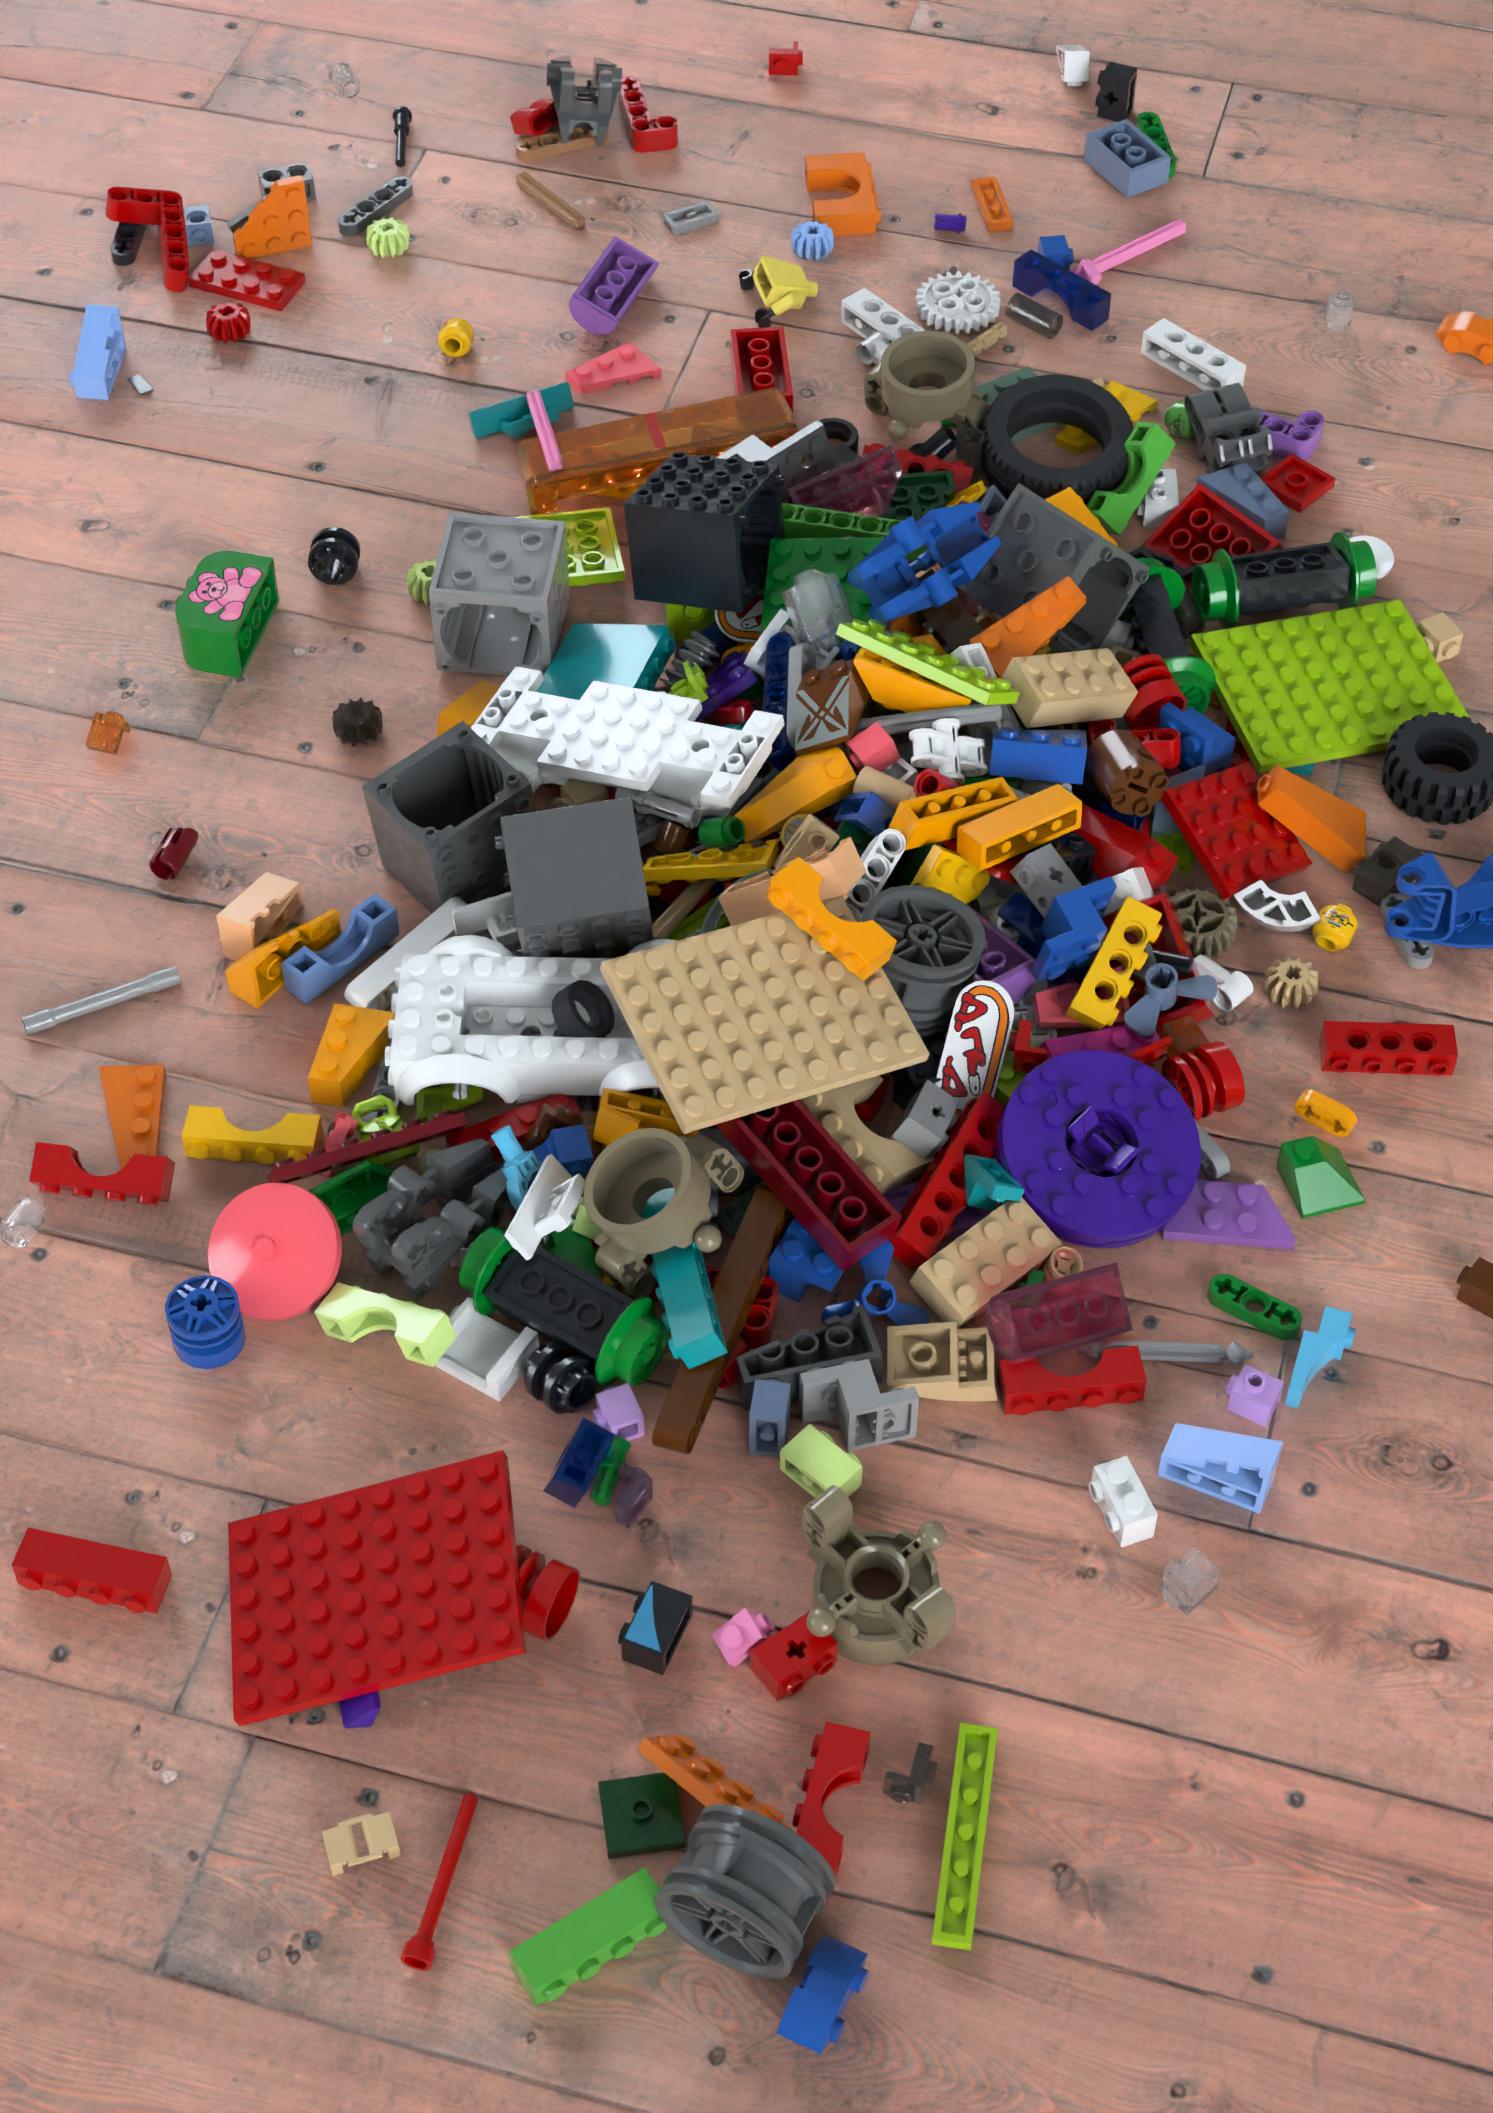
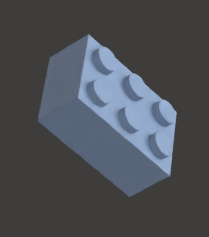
M1128 119L1086 134L1084 160L1126 198L1168 183L1171 156Z

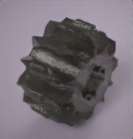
M362 697L358 701H352L349 698L347 704L339 703L338 709L333 711V731L336 737L341 739L342 744L350 742L353 747L357 743H362L366 746L368 740L376 741L378 734L382 733V713L379 707L374 705L373 700L364 702Z

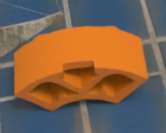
M1458 312L1444 318L1435 334L1449 354L1458 352L1468 353L1477 357L1484 365L1493 362V318L1488 320L1476 316V312Z

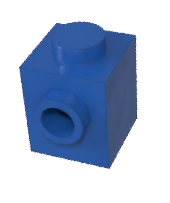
M1065 235L1039 237L1037 259L1043 277L1064 276L1069 271V264H1073V249L1068 248Z

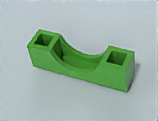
M1137 423L1124 444L1129 459L1128 471L1124 481L1117 489L1111 492L1095 491L1086 506L1093 516L1099 519L1101 526L1108 534L1120 535L1127 527L1129 519L1141 504L1142 498L1150 485L1154 483L1156 475L1164 462L1168 460L1172 449L1176 445L1172 438L1157 423Z

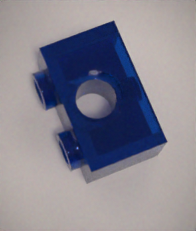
M583 1417L572 1432L543 1491L575 1508L586 1494L615 1434Z

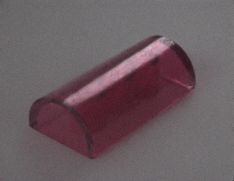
M1117 1262L995 1295L989 1300L986 1309V1324L990 1340L999 1356L1010 1364H1017L1132 1330Z

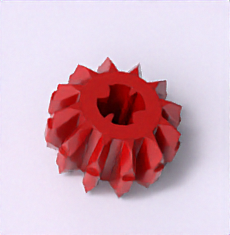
M232 300L228 303L221 301L220 305H211V310L206 312L207 331L209 336L214 337L215 341L223 340L225 344L228 341L236 343L238 338L245 339V335L250 333V314L247 308L242 306V303L233 304Z

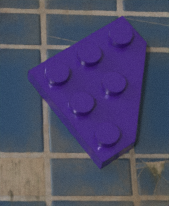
M745 649L740 653L734 651L723 659L724 663L707 677L706 682L709 687L706 688L708 699L701 703L702 711L694 722L699 721L714 711V708L720 707L758 682L755 671L744 665L748 656Z

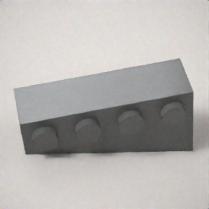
M864 1304L852 1308V1313L842 1318L835 1315L826 1319L825 1325L808 1331L806 1328L794 1333L793 1338L781 1343L776 1340L737 1356V1386L745 1410L747 1411L751 1408L755 1379H775L783 1383H791V1401L799 1400L800 1373L817 1367L827 1368L841 1365L850 1360L860 1361L869 1359L877 1384L882 1383V1352Z

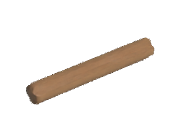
M526 172L516 176V184L574 229L578 230L580 227H584L585 217L532 176Z

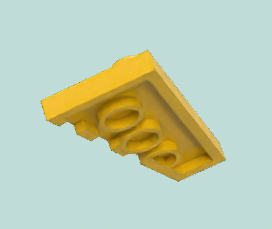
M1112 380L1104 388L1124 406L1132 422L1140 419L1141 414L1144 412H1151L1157 409L1158 400ZM1067 425L1055 438L1056 446L1076 455L1098 444L1091 435L1071 425Z
M778 839L767 840V846L752 848L751 843L739 844L738 849L724 853L719 850V847L706 849V851L699 853L697 857H692L691 852L649 857L643 867L645 882L654 881L656 884H666L672 880H685L688 883H694L710 878H716L717 881H728L734 877H744L757 871L771 869L779 852Z

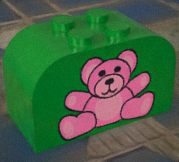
M219 551L206 556L199 562L193 575L188 577L186 588L182 596H178L175 605L183 656L190 667L203 672L236 678L242 677L280 601L273 558L236 551Z

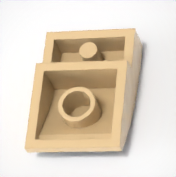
M957 1321L887 1327L888 1390L916 1387L918 1396L921 1398L968 1402L998 1401L997 1348L994 1328L958 1329Z

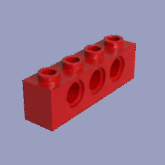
M872 443L871 446L864 444L857 477L868 479V476L908 474L914 468L920 469L922 472L951 470L955 494L970 487L973 468L968 467L969 465L962 461L949 463L941 461L942 459L935 455L921 457L914 455V452L907 449L893 451L888 450L885 445ZM885 463H892L896 466V469L892 472H885L881 469V466Z
M1324 1021L1319 1039L1322 1071L1402 1075H1452L1458 1057L1454 1025Z

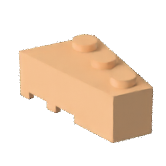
M266 872L218 913L216 917L224 957L234 961L238 960L247 951L281 935L303 904L300 884Z

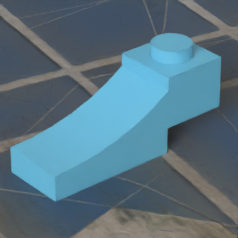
M1325 1306L1319 1332L1315 1333L1304 1330L1285 1401L1286 1406L1298 1409L1306 1388L1318 1371L1332 1359L1341 1360L1344 1347L1351 1349L1356 1328L1349 1327L1353 1313Z

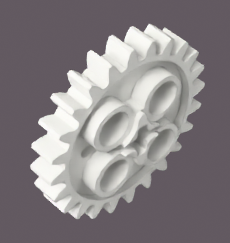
M957 271L956 275L953 276L950 272H947L946 277L937 274L936 280L929 277L928 283L922 282L921 288L917 289L916 313L920 314L921 320L927 319L926 325L935 324V330L944 327L945 333H948L950 329H954L956 334L960 330H964L968 334L970 328H973L978 332L980 325L987 328L988 322L994 323L995 316H999L1000 292L995 291V285H989L988 279L980 281V275L972 278L970 272L965 276H962L960 271Z

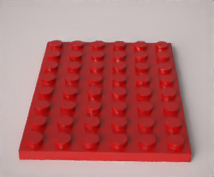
M503 1450L228 1523L233 1717L239 1726L526 1653L508 1457Z

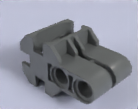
M1239 383L1214 388L1213 392L1212 390H1206L1185 396L1184 406L1197 436L1199 457L1201 461L1207 459L1209 463L1207 474L1247 462L1254 472L1268 468L1269 463L1265 455L1270 456L1273 451L1271 433L1268 426H1265L1262 430L1260 425L1261 411L1258 407L1250 405Z

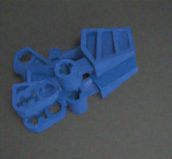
M978 502L932 509L917 522L913 516H910L889 529L890 533L848 573L847 582L850 587L853 586L854 588L864 590L870 598L871 609L869 611V619L883 623L932 606L936 609L959 595L955 589L956 587L974 580L1002 544L998 536L990 539L988 534L985 535L979 525L976 513L982 509ZM923 545L926 552L916 557L914 562L908 564V559H905L904 556ZM933 566L936 567L938 572L921 582L915 576L920 571H926Z

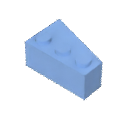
M87 304L74 370L70 374V384L72 387H75L77 398L108 400L126 352L118 306Z
M1175 1423L1161 1456L1158 1476L1260 1514L1274 1480L1283 1442Z

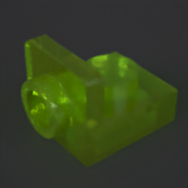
M1180 832L1155 837L1154 839L1179 858L1176 864H1178L1182 874H1190L1191 862L1194 861L1195 855L1183 834Z

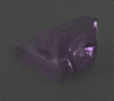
M622 1463L618 1468L619 1486L622 1489L618 1493L614 1505L616 1506L617 1523L630 1529L653 1498L652 1478L641 1468H632Z

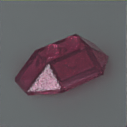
M890 444L792 486L787 491L794 505L877 516L888 511L903 469Z

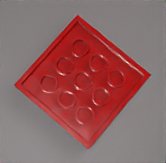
M1249 762L1167 789L1160 798L1223 900L1234 897V894L1259 880L1269 884L1306 870L1313 864L1294 833L1258 805L1257 784L1260 779Z

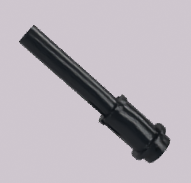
M399 106L393 112V119L395 121L394 133L397 136L395 164L398 167L405 166L406 137L409 135V123L412 120V113L407 107Z

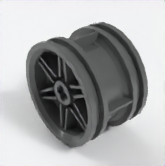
M903 885L878 893L866 906L861 922L873 920L897 940L890 960L882 966L883 971L916 1030L950 1024L956 999L960 992L972 983L985 948L986 934L981 921L965 903L937 889Z
M726 1804L710 1805L702 1810L696 1822L697 1824L692 1828L687 1838L689 1848L680 1865L670 1869L663 1882V1886L660 1887L654 1899L655 1909L665 1924L677 1936L710 1959L752 1977L767 1980L785 1978L791 1972L795 1959H797L804 1947L803 1936L813 1916L820 1914L827 1902V1897L835 1886V1874L829 1863L812 1845L773 1819L738 1806Z

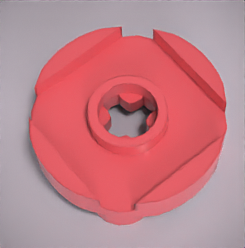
M339 1111L332 1123L335 1126L334 1130H331L330 1134L327 1135L322 1148H326L327 1152L339 1149L338 1144L352 1138L358 1120L352 1118L351 1115ZM337 1169L317 1175L333 1178Z

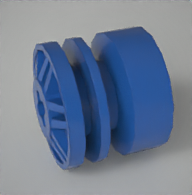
M208 1275L192 1277L178 1284L168 1295L165 1304L166 1318L174 1350L182 1362L193 1368L212 1369L229 1363L242 1351L246 1340V1333L238 1295L229 1282L219 1277Z

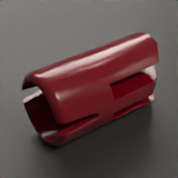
M188 827L185 829L169 828L150 860L149 867L153 874L163 880H167L172 874L170 880L175 879L197 843L198 832Z

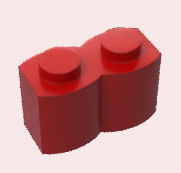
M538 99L529 108H520L510 116L516 135L539 136L547 132L551 126H559L553 99Z

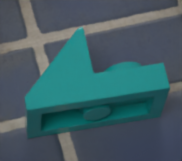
M966 1154L964 1159L966 1202L969 1206L993 1210L998 1202H1005L1006 1199L1020 1202L1025 1189L995 1159Z

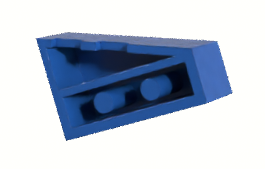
M1002 727L1000 730H993L989 775L1082 785L1087 754L1086 730H1018L1012 727Z

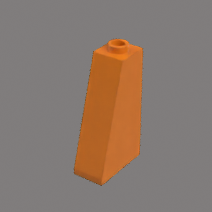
M1278 765L1260 778L1257 784L1258 805L1342 872L1348 873L1366 857L1365 811Z

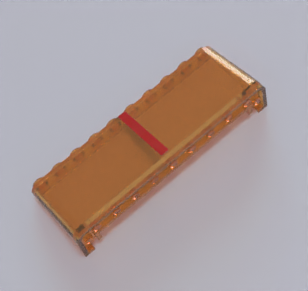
M768 388L554 433L564 465L561 470L556 469L554 472L548 468L539 437L525 439L517 446V456L531 515L549 513L551 510L553 512L559 511L557 500L645 482L675 452H686L688 455L693 456L709 454L716 458L751 435H755L769 447L773 448L799 432L800 429L784 393L778 388Z

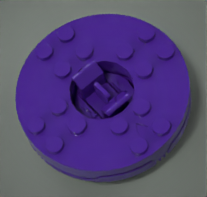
M1080 1050L1061 1054L1046 1060L1029 1072L1018 1084L999 1121L996 1135L997 1162L1025 1189L1022 1198L1057 1238L1079 1246L1107 1249L1125 1247L1146 1240L1161 1231L1174 1218L1188 1199L1197 1181L1201 1161V1144L1199 1132L1189 1107L1178 1091L1162 1075L1146 1064L1122 1054L1101 1050Z

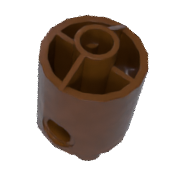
M1117 729L1108 731L1099 736L1087 750L1085 761L1087 775L1110 805L1121 814H1136L1140 817L1147 815L1169 785V778L1162 766L1139 738L1128 730Z

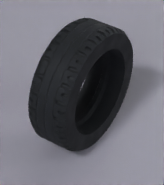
M1060 374L1031 377L1007 388L990 405L983 425L980 452L981 465L988 481L1007 500L1017 484L1020 483L1044 500L1071 487L1087 506L1095 491L1111 492L1117 489L1124 481L1129 465L1128 453L1124 444L1134 430L1133 423L1127 410L1117 398L1103 387L1091 381ZM1062 423L1080 428L1091 435L1100 444L1104 452L1087 464L1069 468H1056L1028 459L1014 447L1010 439L1019 431L1032 425Z

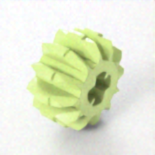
M382 217V220H373V224L367 226L366 243L368 249L373 252V255H381L382 258L391 256L393 258L396 254L403 255V251L408 249L409 230L402 220H394L393 217L390 219Z
M436 558L432 561L424 559L421 564L414 563L413 568L408 570L407 590L414 597L415 602L424 601L425 605L430 603L429 588L437 562Z

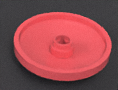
M288 1183L261 1184L239 1194L225 1207L218 1217L208 1246L210 1275L219 1277L232 1285L237 1292L242 1314L265 1321H282L295 1318L317 1305L333 1285L342 1257L340 1230L328 1206L310 1191Z

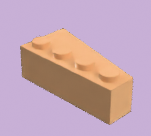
M851 837L841 840L840 844L829 853L824 847L803 859L823 877L819 888L821 901L839 896L845 899L848 897L847 892L866 873V869ZM792 861L785 863L784 865L775 869L772 872L773 876L780 872L787 865H789ZM768 871L730 886L718 897L731 926L783 912L774 907L766 897L773 877L770 876Z

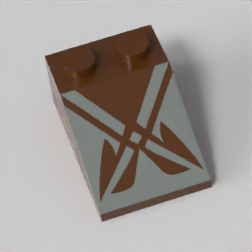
M854 659L846 662L840 660L833 663L830 667L821 670L812 669L803 675L796 691L795 752L797 756L852 739L870 697V693L853 663Z

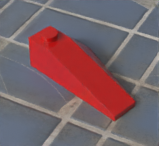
M1082 804L1081 828L1074 830V832L1083 836L1087 842L1096 848L1091 872H1095L1100 880L1109 876L1113 877L1131 868L1143 867L1153 893H1155L1170 879L1179 859L1175 854L1156 839Z

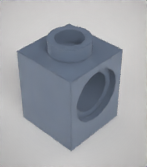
M209 205L183 207L188 247L214 244Z

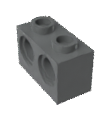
M307 162L257 171L262 197L271 192L270 187L276 180L302 175L307 202L316 200L314 178Z

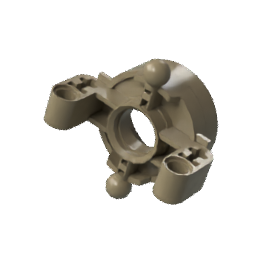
M917 331L896 339L885 349L881 361L864 379L865 404L867 408L876 415H882L888 409L890 417L894 419L887 428L888 435L893 440L900 441L906 438L909 427L919 429L924 422L947 420L956 424V436L960 441L959 449L967 455H974L981 448L984 419L990 408L982 400L985 393L974 389L975 359L971 349L961 339L940 331ZM923 386H933V387H937V388H939V389H936V390H918V389H916V388L923 387Z
M645 1128L630 1132L616 1139L594 1161L584 1185L586 1211L593 1222L602 1230L594 1240L600 1246L595 1256L596 1265L615 1284L638 1299L648 1296L656 1285V1280L650 1268L642 1261L647 1254L661 1252L674 1245L684 1249L692 1242H695L696 1247L703 1252L715 1251L719 1248L722 1237L720 1231L715 1226L708 1224L712 1216L708 1206L711 1189L710 1183L724 1192L734 1191L740 1185L744 1176L742 1166L727 1149L702 1133H697L688 1139L682 1134L678 1137L664 1129ZM674 1188L673 1198L660 1212L651 1218H642L643 1207L652 1195L663 1189Z
M835 1485L830 1486L803 1507L802 1530L806 1540L813 1547L807 1552V1555L817 1564L813 1579L812 1610L806 1619L810 1633L816 1637H825L831 1634L838 1642V1654L862 1664L886 1665L904 1660L917 1651L925 1654L953 1632L956 1608L948 1593L940 1587L937 1561L931 1551L941 1548L946 1541L947 1535L943 1525L937 1521H927L921 1525L917 1536L906 1529L899 1534L883 1530L858 1532L852 1526L853 1507L849 1498L839 1487ZM878 1567L893 1573L899 1580L901 1588L895 1595L887 1599L875 1600L864 1597L857 1592L853 1586V1580L860 1572L868 1568Z

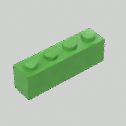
M645 1867L509 1951L511 1968L536 2006L545 2000L547 2002L556 2000L564 1994L567 1986L579 1979L587 1980L600 1970L602 1964L613 1957L619 1959L626 1956L633 1950L637 1942L647 1936L650 1938L655 1937L667 1928V1925L656 1911L654 1904L655 1896L660 1888Z

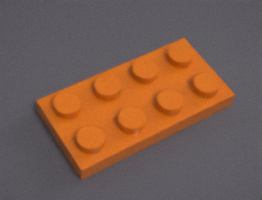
M682 1734L645 1737L637 1748L638 1752L704 1806L726 1804L742 1807L773 1819L790 1830L792 1829L782 1821L784 1816L779 1810L768 1804L762 1805L753 1797L755 1793L748 1785L741 1781L735 1780L734 1782L724 1774V1766L715 1759L705 1758L695 1750L696 1744Z

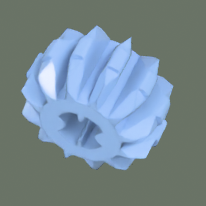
M807 220L806 224L798 223L791 234L793 253L797 254L800 259L806 258L807 261L810 259L818 261L819 258H827L834 248L832 229L827 226V223H818V220L815 222Z

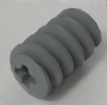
M692 630L691 634L695 640L686 639L684 641L689 650L679 649L678 654L682 660L672 659L671 661L676 670L667 668L664 672L669 680L662 678L659 680L669 688L681 679H686L687 681L683 663L689 660L692 666L698 664L705 676H707L702 667L703 665L711 668L714 666L709 656L720 657V654L715 649L716 645L702 634Z

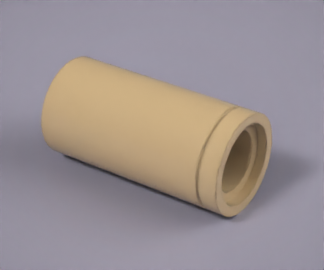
M865 766L860 771L853 788L854 794L872 791L896 810L901 801L918 797L913 786L870 766Z

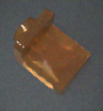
M107 711L106 714L95 712L85 746L91 750L117 755L123 733H130L131 726L126 722L124 716L117 712Z

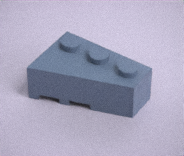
M1247 462L1198 477L1197 485L1201 483L1277 540L1285 538L1289 511Z

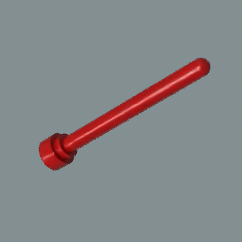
M467 1793L462 1799L417 1935H413L411 1940L405 1943L400 1960L412 1969L426 1971L432 1966L436 1954L433 1948L434 1942L432 1937L478 1803V1798L474 1793Z

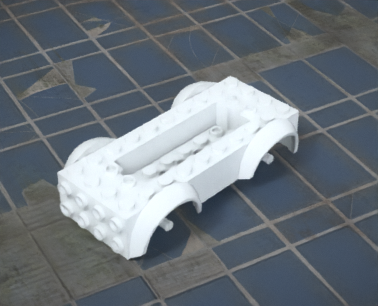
M476 935L451 937L437 944L425 955L402 954L401 967L395 968V987H398V993L392 994L391 1009L392 1013H395V1019L389 1020L388 1038L392 1039V1044L385 1048V1066H389L388 1084L389 1086H394L396 1099H400L404 1104L414 1105V1095L422 1088L447 1083H454L453 1097L459 1099L460 1092L461 1099L467 1097V1087L470 1084L497 1093L505 1103H513L521 1094L600 1096L601 1098L603 1088L622 1092L641 1088H653L652 1098L659 1099L660 1093V1100L666 1101L600 971L602 961L612 958L517 957L499 942ZM650 940L648 942L637 945L627 954L675 942L677 940ZM578 980L590 981L597 985L606 994L613 1007L615 1023L611 1033L606 1038L557 1037L562 1033L554 1022L552 1014V1000L556 993ZM575 1001L581 1018L592 1026L585 1008ZM528 1028H533V1031H540L541 1035L522 1036V1033Z

